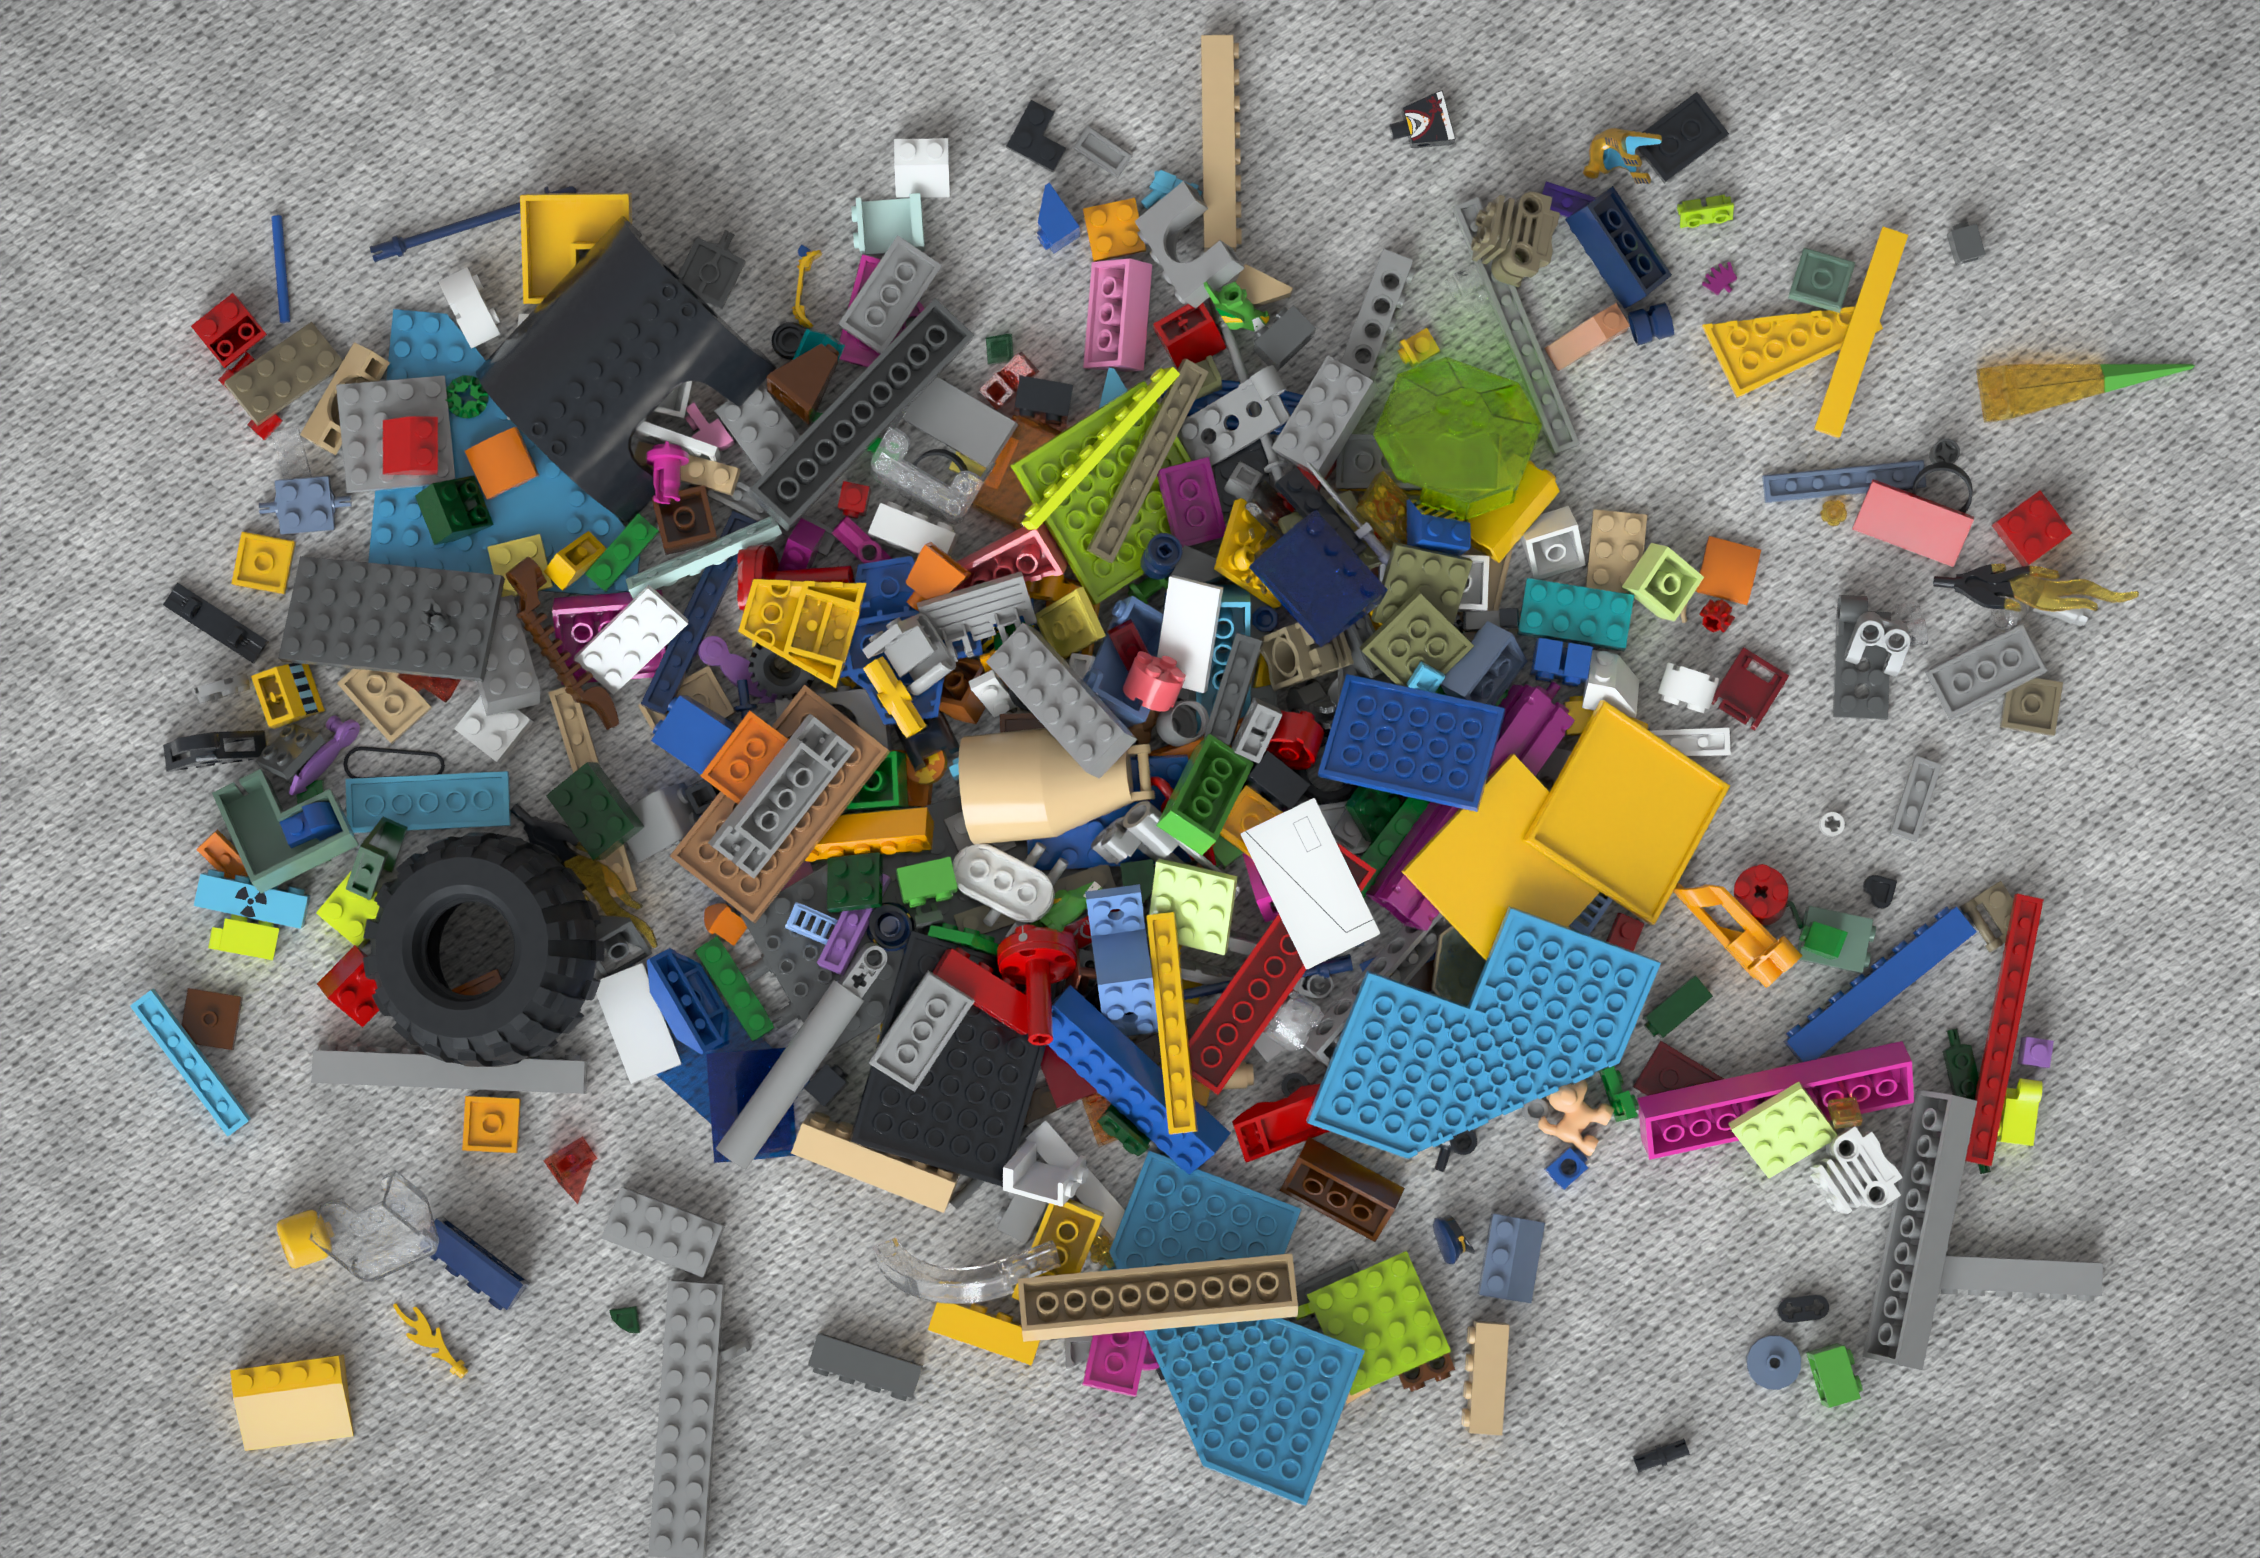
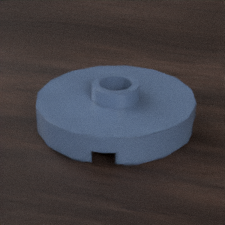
M1768 1335L1758 1339L1750 1347L1746 1356L1750 1377L1757 1385L1766 1389L1780 1390L1789 1386L1797 1379L1801 1370V1356L1797 1347L1790 1340L1779 1335ZM1776 1357L1779 1360V1364L1777 1367L1772 1368L1770 1360Z

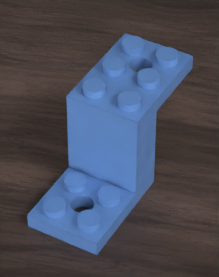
M1140 884L1085 892L1101 1013L1125 1036L1158 1032L1155 994ZM1113 909H1120L1118 912H1110ZM1134 1012L1131 1015H1125V1013Z

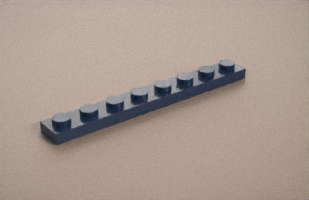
M732 511L720 538L757 521ZM738 554L728 557L721 564H712L705 567L683 614L688 619V624L670 641L641 702L643 707L667 716L669 712L667 711L668 705L677 696L698 652V647L703 641L737 570Z

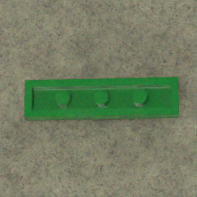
M718 936L694 950L752 1042L775 1029L774 1023H771L765 1009Z

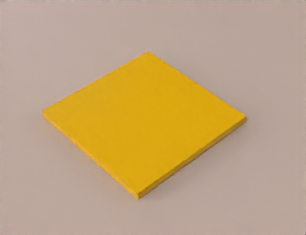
M1600 700L1523 841L1648 924L1655 925L1730 785L1605 700Z
M1510 754L1487 779L1478 812L1460 808L1401 871L1486 961L1509 906L1569 927L1600 893L1599 890L1523 841L1549 791L1514 754Z

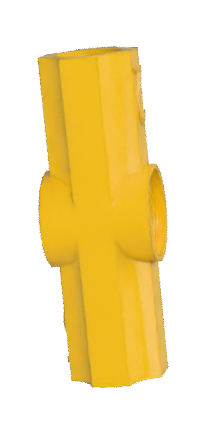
M883 656L863 668L877 690L878 698L889 715L892 714L906 738L913 736L926 727V724L911 702L913 700L901 680H897L893 670Z

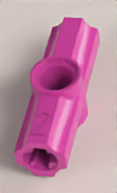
M848 516L841 520L831 532L863 564L892 559L878 543L873 541ZM870 544L875 548V555L872 559L866 560L862 556V549Z

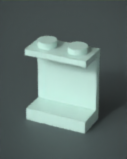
M920 193L909 194L910 198L862 202L861 198H856V206H851L852 221L858 223V232L853 233L854 248H859L861 255L885 254L898 235L920 251H925Z

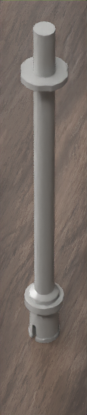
M1209 297L1207 301L1214 316L1215 325L1222 331L1241 384L1250 379L1235 335L1215 308L1211 297ZM1256 401L1251 403L1249 406L1251 415L1253 417L1259 416L1261 414L1259 403ZM1269 433L1260 438L1269 462L1265 466L1264 471L1265 473L1272 472L1275 481L1284 476L1282 468L1287 466L1288 463L1286 460H1279L1277 453L1272 449L1273 441Z

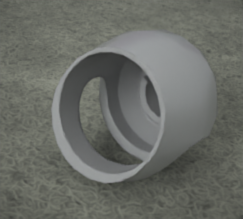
M1190 700L1178 701L1174 704L1173 708L1170 706L1169 711H1160L1156 721L1157 733L1166 743L1180 747L1196 741L1206 732L1209 716L1207 710L1198 702ZM1185 705L1195 708L1200 714L1201 728L1197 734L1196 717Z

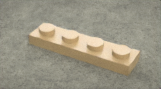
M639 441L634 458L641 466L648 465L653 470V466L647 464V452L652 450V447L655 445ZM689 455L688 464L681 466V482L694 486L705 485L706 489L733 496L741 470L733 466Z

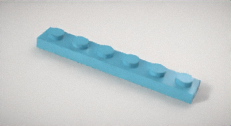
M155 989L150 990L130 1005L227 1137L251 1120L250 1116Z

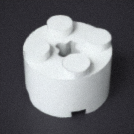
M1668 662L1658 694L1662 695L1660 700L1678 705L1680 700L1688 703L1686 708L1700 713H1704L1705 708L1710 710L1719 678L1713 677L1712 681H1708L1710 675L1682 666H1677L1676 670H1673L1674 664Z

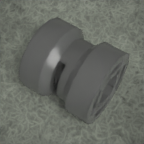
M1951 439L1939 440L1929 452L1932 464L1938 462L1954 464L1960 456L1958 444Z

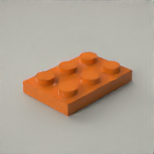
M749 711L700 776L735 803L739 804L784 747L788 739Z

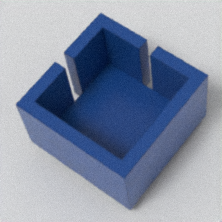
M1539 638L1534 645L1530 675L1536 676V681L1551 683V680L1558 679L1562 680V685L1578 687L1580 683L1583 684L1588 679L1593 647L1568 643V648H1564L1562 641Z

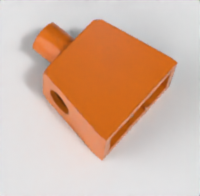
M929 542L922 548L906 580V584L914 590L907 603L919 611L918 602L953 592L971 573L935 544Z

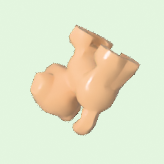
M1584 1079L1575 1084L1570 1083L1566 1086H1561L1558 1088L1559 1091L1546 1096V1099L1549 1100V1103L1556 1110L1565 1114L1557 1125L1550 1124L1546 1117L1542 1116L1538 1121V1127L1544 1133L1554 1135L1566 1143H1572L1584 1154L1591 1156L1598 1144V1139L1592 1135L1582 1137L1581 1134L1591 1122L1606 1126L1615 1108L1606 1103H1601L1598 1108L1592 1109L1583 1100L1588 1084Z

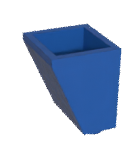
M679 695L678 698L675 697L668 705L667 711L669 713L664 721L660 720L653 730L655 735L651 741L699 774H702L738 725L691 697Z

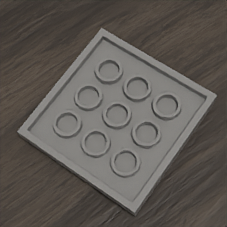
M445 376L336 385L347 493L422 487L436 482L455 479ZM409 416L438 417V475H383V420Z

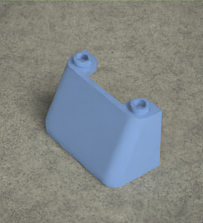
M1133 596L1125 598L1123 601L1119 600L1113 607V618L1107 631L1132 619L1149 654L1157 657L1164 614ZM1106 632L1090 671L1085 674L1083 681L1126 727L1146 721L1150 709L1141 706L1142 700L1135 697V700L1132 701L1123 692L1128 671L1109 634Z

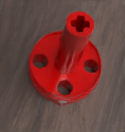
M753 545L738 551L737 601L740 610H743V612L753 579L854 583V574L851 566L777 571L779 562L773 547Z
M1022 925L1017 927L1014 933L999 944L997 948L999 971L1003 977L1010 979L1014 983L1026 985L1028 1041L1033 1045H1047L1053 1041L1051 984L1068 978L1075 971L1077 961L1075 938L1072 933L1066 931L1060 932L1051 928Z

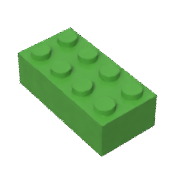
M1208 734L1194 748L1156 826L1202 856L1217 841L1254 763L1234 753L1232 748L1211 734Z

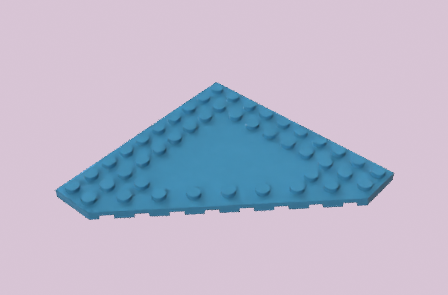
M393 309L388 357L390 364L387 368L386 380L445 376L447 388L453 379L462 375L478 378L476 371L486 360L475 347L471 349L462 331L447 314ZM470 387L465 393H456L463 399L462 408L467 401L473 400L477 402V399L470 395ZM489 396L485 410L474 418H461L454 415L449 408L448 411L455 479L474 475L494 525L459 540L434 545L415 495L428 486L375 491L368 563L494 574L487 548L489 546L540 534L549 565L560 550L587 531H590L608 548L626 527L615 514L603 507L573 482L520 429L519 432L539 476L519 487H513L493 499H486L465 454V450L510 428L517 427L511 420H507L505 413ZM640 555L607 592L602 590L585 573L563 591L553 581V588L541 591L580 595L629 592L626 579L639 574Z

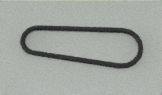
M363 746L350 750L346 754L343 763L346 774L352 779L375 778L357 777L349 771L347 765L349 757L354 752L361 750L434 756L441 763L439 772L434 775L442 774L445 768L444 760L438 753Z

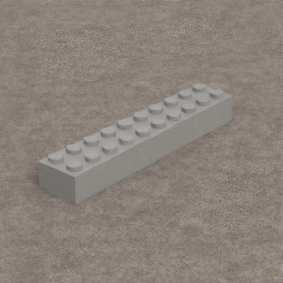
M1919 1089L1916 1091L1900 1170L1902 1179L1898 1181L1897 1190L1901 1196L1896 1198L1893 1204L1862 1357L1923 1370L1957 1198L1959 1196L1962 1173L1970 1142L1977 1105L1976 1100Z
M668 1281L648 1553L650 1557L706 1558L725 1283Z

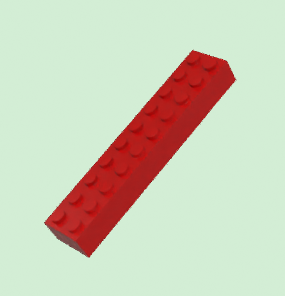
M1337 843L1361 892L1376 869ZM1279 913L1188 1041L1192 1077L1217 1095L1222 1091L1307 970Z

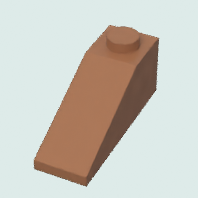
M1615 303L1544 349L1557 371H1560L1626 332L1630 325Z

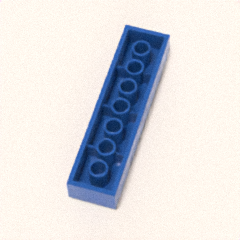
M1069 985L1052 1001L1053 1041L1047 1045L1060 1058L1065 1060L1079 1076L1089 1082L1100 1095L1104 1096L1114 1105L1121 1114L1127 1117L1140 1132L1152 1140L1161 1151H1164L1179 1168L1190 1175L1218 1151L1231 1132L1196 1100L1195 1110L1198 1131L1169 1134L1162 1069L1078 991Z

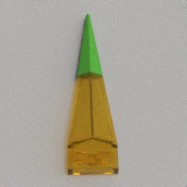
M2006 364L2004 366L1980 368L1976 370L1984 423L2015 419L2109 391L2192 369L2195 365Z

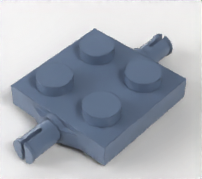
M330 475L275 480V501L259 503V508H265L260 509L259 513H276L279 519L280 534L335 530L334 514L336 508L352 507V501H350L352 498L351 495L335 497L331 489Z

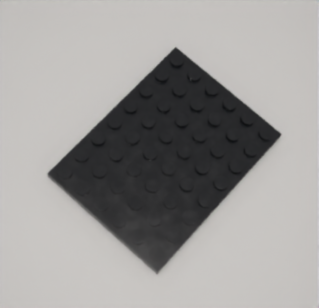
M910 931L876 1049L926 972L929 970L933 973L947 949L955 950L956 947L961 948L971 955L969 960L977 965L979 962L988 965L993 969L992 974L1001 979L1002 975L999 971L997 957ZM1065 979L1051 984V1002L1061 994ZM1016 983L1015 989L1024 993L1026 985ZM972 1004L915 1092L871 1065L849 1142L1003 1187V1167L1016 1153L1046 1045L1031 1044L1028 1041V1033L1027 1035L1017 1033Z

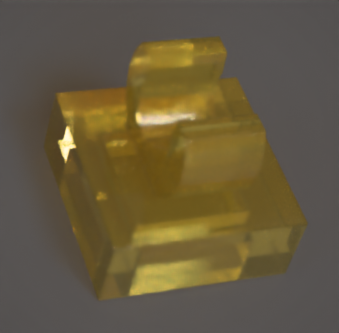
M1856 1097L1829 1100L1828 1109L1834 1129L1861 1126L1863 1119Z

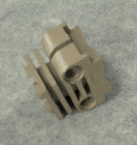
M1527 192L1516 201L1513 198H1509L1505 202V196L1499 195L1477 214L1475 222L1478 226L1477 235L1473 237L1471 242V250H1473L1472 260L1477 262L1483 257L1482 263L1486 265L1493 260L1491 271L1493 276L1500 282L1520 287L1523 277L1532 278L1538 273L1539 268L1546 267L1551 262L1553 252L1552 235L1558 226L1560 213L1550 210L1552 197L1537 192Z
M1337 612L1303 620L1258 638V640L1264 641L1260 653L1267 662L1269 679L1274 692L1354 664Z

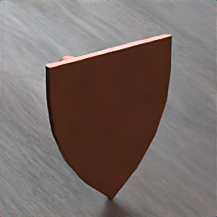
M1075 939L1077 949L1076 968L1066 978L1065 989L1071 985L1081 995L1086 994L1089 980H1097L1096 969L1080 967L1078 940Z

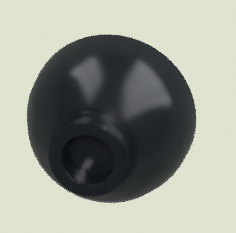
M786 322L779 325L773 332L771 340L776 354L784 359L793 360L806 331L805 328L794 322Z

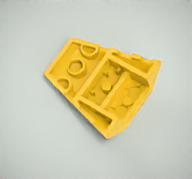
M753 579L738 632L836 688L854 636L866 583Z

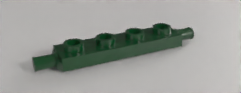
M1958 1028L1947 1030L1950 1047H1947L1942 1052L1952 1095L1975 1100L1979 1076L1972 1046L1961 1044ZM1978 1164L1980 1174L1991 1172L1990 1166Z

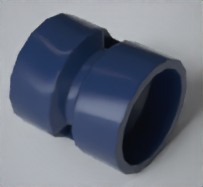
M1665 302L1650 306L1649 311H1645L1642 308L1628 312L1630 329L1637 346L1652 342L1653 337H1657L1660 340L1674 336L1671 314Z
M1168 533L1155 535L1148 543L1140 559L1143 572L1153 579L1167 578L1181 559L1183 552L1180 541Z

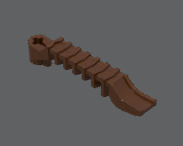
M530 557L524 558L506 573L508 582L520 596L519 613L516 616L522 619L525 624V630L529 631L533 636L532 641L539 645L542 650L540 653L548 659L549 667L557 673V679L562 681L566 687V693L572 696L575 703H582L591 707L599 716L606 730L615 728L620 723L609 693L604 688L598 686L583 691L581 687L593 678L592 673L586 671L579 678L575 679L573 674L582 666L579 662L575 661L567 667L565 661L571 657V654L566 650L561 654L558 653L557 649L563 644L560 638H556L552 642L549 639V636L555 632L554 627L548 625L543 629L540 625L548 617L544 612L537 614L535 611L541 604L538 599L537 590L547 581L538 564Z

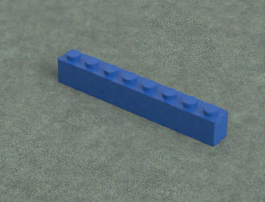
M1947 906L1934 915L1937 919L1930 926L1924 923L1913 932L1916 937L1907 943L1903 940L1892 948L1894 954L1887 960L1881 957L1870 966L1873 971L1866 976L1861 973L1849 983L1852 986L1845 993L1840 990L1828 999L1831 1003L1823 1010L1818 1007L1807 1016L1810 1021L1801 1027L1798 1023L1786 1032L1788 1038L1783 1042L1798 1061L1802 1063L1819 1058L1977 933L1957 906L1951 909Z

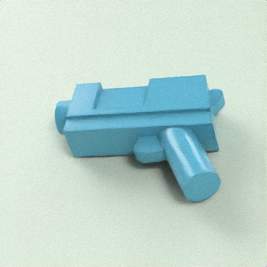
M1163 170L1155 171V179L1149 186V189L1153 191L1140 202L1146 209H1149L1159 199L1161 200L1183 182V180ZM1187 183L1194 187L1200 196L1202 195L1203 191L1199 190V185Z

